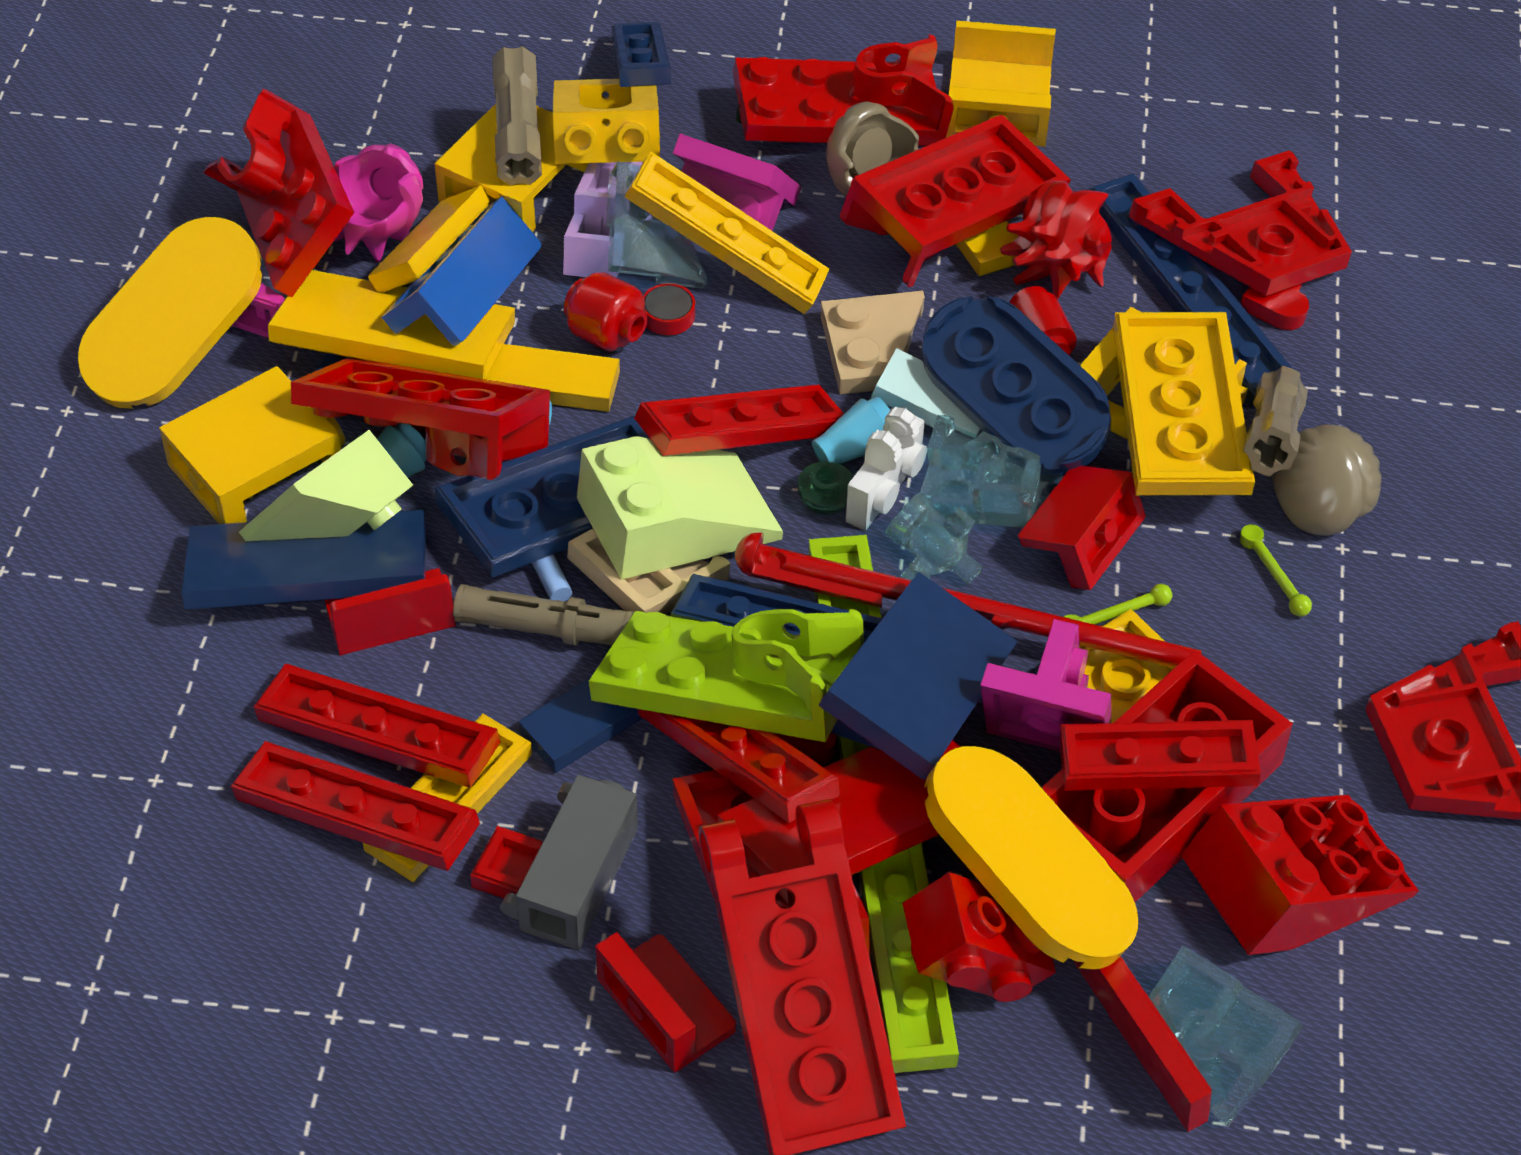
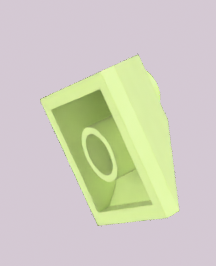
M368 430L295 482L241 529L239 533L245 541L344 537L351 535L366 522L375 531L402 510L395 500L411 488L413 484L372 432Z

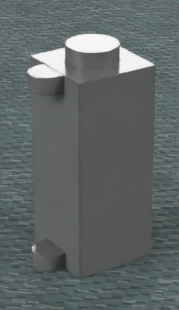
M577 775L574 783L565 782L562 784L557 794V799L563 805L518 893L506 894L500 905V910L506 916L519 920L520 931L578 951L638 830L637 793L628 791L620 784L610 780L597 781L581 775Z

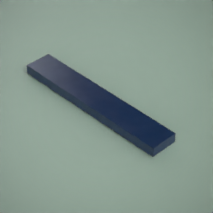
M1134 173L1089 188L1091 191L1108 193V198L1099 209L1100 215L1106 221L1112 234L1174 312H1226L1234 362L1236 364L1240 359L1247 363L1242 386L1247 388L1245 401L1251 409H1254L1255 392L1263 373L1274 372L1282 365L1292 368L1291 365L1205 261L1138 224L1129 217L1133 199L1150 194Z

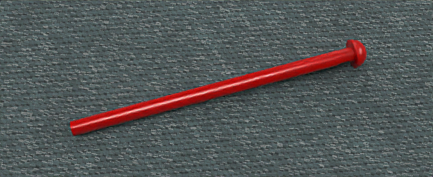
M754 532L744 536L737 544L735 550V561L738 568L749 577L760 578L882 608V597L896 601L911 582L908 579L763 545L764 533ZM945 589L981 616L991 620V623L1000 629L1011 628L1049 637L1053 621L1056 619L1079 625V645L1172 668L1180 664L1194 650L1202 653V650Z

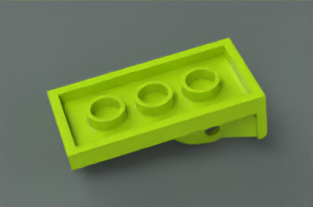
M773 609L748 615L732 627L714 621L700 622L666 616L659 612L635 611L589 680L591 701L826 742L838 719L822 709L819 703L864 644L863 618L860 612L854 609H850L848 613H802L794 609ZM792 623L800 629V634H790L785 629L784 624Z

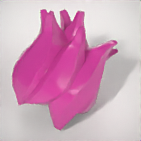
M391 143L367 146L357 155L340 158L334 166L355 212L334 241L345 238V251L349 255L362 240L376 263L381 262L386 241L389 237L403 241L411 233L409 229L417 218L423 201V179L417 165L411 160L410 155L405 150Z

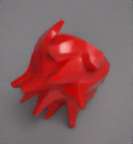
M1055 180L1046 182L1032 191L1023 210V221L1008 224L1006 227L1007 232L1019 235L1018 238L1000 248L1001 254L1017 256L1012 260L1016 266L1030 265L1025 271L1013 278L1014 283L1020 285L1051 275L1053 294L1059 299L1071 280L1078 281L1080 273L1087 272L1099 287H1103L1104 279L1102 273L1112 249V237L1106 221L1099 213V209L1108 198V193L1091 190L1073 191L1066 181Z

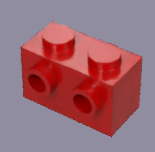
M949 872L902 903L911 940V954L919 974L947 982L953 987L966 988L994 997L997 1001L1011 1002L1026 997L1031 993L1033 986L1056 973L1052 957L1046 955L1030 941L979 882Z

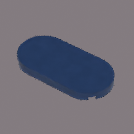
M973 296L958 298L945 304L930 318L924 331V341L922 344L923 364L929 379L1016 463L1030 471L1041 474H1065L1070 469L1088 465L1101 453L1108 441L1111 430L1110 408L1104 389L1018 308L1000 298L987 296V300H973Z

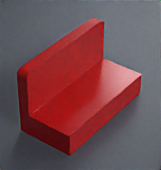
M1079 466L1068 470L1018 534L1021 545L1028 548L1058 552L1071 588L1091 591L1146 517L1140 496L1135 494L1132 472Z
M440 568L426 571L425 579L349 598L324 600L340 656L456 626L455 617L453 616L454 607L451 584L448 576L441 574Z
M618 932L595 945L598 981L674 1073L736 1032V1020L664 935L657 934L633 950Z

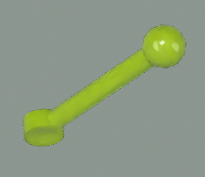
M1252 524L1244 526L1240 534V543L1248 549H1254L1290 600V612L1298 617L1309 614L1312 609L1311 599L1304 594H1299L1264 545L1263 529Z
M1156 584L1151 588L1150 593L1082 617L1072 614L1065 615L1064 617L1095 625L1118 617L1129 609L1135 611L1152 604L1166 606L1170 603L1173 594L1169 586Z

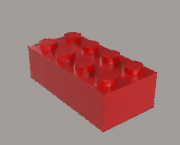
M1197 650L1188 655L1114 722L1253 720L1261 771L1258 786L1282 764L1293 725L1291 721ZM1060 770L1041 788L1104 858L1108 866L1123 880L1134 902H1136L1182 859L1180 854L1221 804L1241 803L1258 786L1064 791L1063 772Z

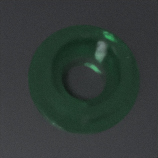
M824 461L811 464L799 475L798 494L810 511L820 515L836 514L847 505L848 484L853 479V475L846 467L838 463Z

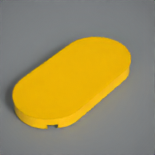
M204 217L182 224L159 244L91 322L81 339L78 352L80 373L85 383L101 400L117 408L134 409L131 405L138 406L145 403L147 406L163 401L181 385L249 306L259 291L262 280V271L260 270L261 256L257 245L250 235L240 225L230 220L218 217Z
M976 746L955 748L941 757L926 779L925 787H928L929 796L925 800V806L932 825L944 841L1030 941L1046 955L1062 963L1068 958L1077 962H1084L1079 968L1101 969L1114 963L1132 944L1138 930L1137 908L1123 880L1108 866L1104 858L1038 783L1016 762L996 751Z

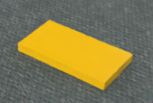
M312 270L294 296H287L268 324L269 341L273 343L362 360L485 379L515 324V308L494 304L467 338L457 346H453L426 314L397 334L381 318L407 287L399 286L386 292H377L369 280Z
M1115 312L1113 330L1135 494L1252 495L1255 479L1251 469L1250 458L1243 451L1247 432L1226 312Z

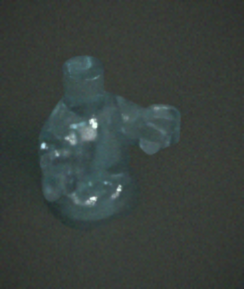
M921 492L915 495L901 509L885 530V536L893 542L904 546L915 556V559L901 574L904 579L912 580L918 571L930 579L932 575L952 570L968 585L983 569L967 553L968 533L975 525V520L960 507L946 519L935 509L931 500Z

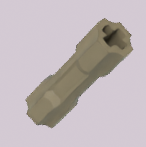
M523 46L514 49L503 47L492 57L497 133L495 135L497 177L510 186L519 183L530 185L542 175L540 133L537 126L536 97L538 96L536 55Z
M1282 365L1274 372H1264L1255 392L1253 404L1256 408V414L1246 435L1243 451L1250 458L1251 469L1266 476H1271L1280 470H1290L1298 454L1301 436L1297 428L1306 405L1308 390L1301 382L1300 372Z

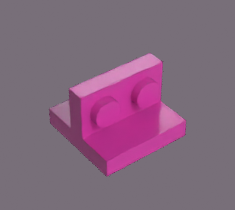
M679 134L672 153L684 161L681 170L683 173L771 231H773L783 202L795 206L802 186L775 165L683 134Z
M1054 619L1037 675L991 663L987 664L981 682L987 733L1060 752L1059 732L1061 724L1112 723L1111 694L1087 688L1089 675L1084 674L1088 651L1079 648V625Z

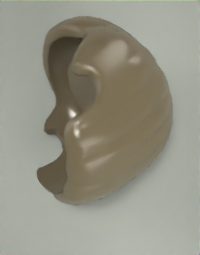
M867 101L851 106L837 120L833 132L828 138L826 160L834 185L846 198L853 177L919 150V135L903 120L889 114L888 110L881 104Z
M1322 424L1299 432L1301 437L1298 454L1290 470L1284 469L1273 474L1272 486L1283 512L1296 527L1313 535L1328 536L1343 532L1356 519L1370 513L1379 500L1382 476L1379 470L1380 462L1378 457L1374 455L1373 447L1365 442L1360 434L1352 432L1345 426Z

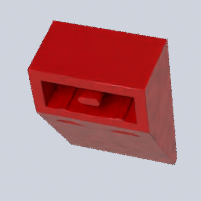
M1349 795L1221 804L1180 854L1248 955L1293 950L1413 898L1419 892L1418 888L1404 871L1401 859L1387 848L1369 823L1365 810L1353 801Z

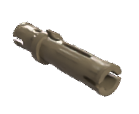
M461 584L458 587L453 606L455 622L483 624L497 628L551 635L562 638L563 644L578 645L580 641L612 646L635 613L634 611L612 610L586 605L585 600L570 597L568 602L549 600L535 596L481 589Z

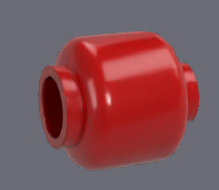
M605 272L592 273L586 278L576 281L569 289L564 301V313L567 317L570 332L607 352L622 350L630 342L637 341L642 336L647 325V314L645 313V301L642 292L635 286Z

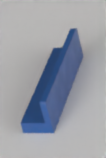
M501 196L484 209L418 280L411 283L381 318L397 334L426 314L453 346H457L467 338L542 246L541 242L504 197Z

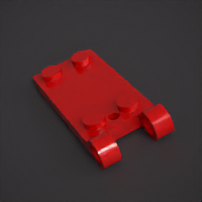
M831 798L797 805L796 807L798 835L809 865L749 878L744 846L735 820L731 819L699 827L701 855L712 885L769 1155H793L906 1127L845 850L841 820L837 807ZM780 889L788 890L793 897L792 904L786 909L780 908L775 901V896Z

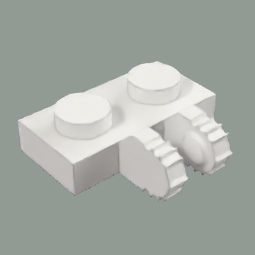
M895 406L885 417L883 431L877 429L868 438L866 443L868 446L865 449V463L848 484L846 522L864 531L868 529L879 513L887 514L896 501L902 482L907 476L915 477L925 461L927 446L922 445L925 420L915 416L907 408H897Z

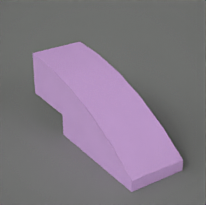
M643 162L588 163L575 192L574 215L564 235L563 275L587 277L592 273L605 272L617 278L629 241L637 206L625 198L624 195Z

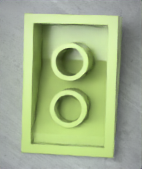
M638 436L582 449L577 500L621 580L734 552L739 541L744 536L754 532L764 533L763 544L782 540L783 531L739 457L734 452L709 450L663 456L650 438Z

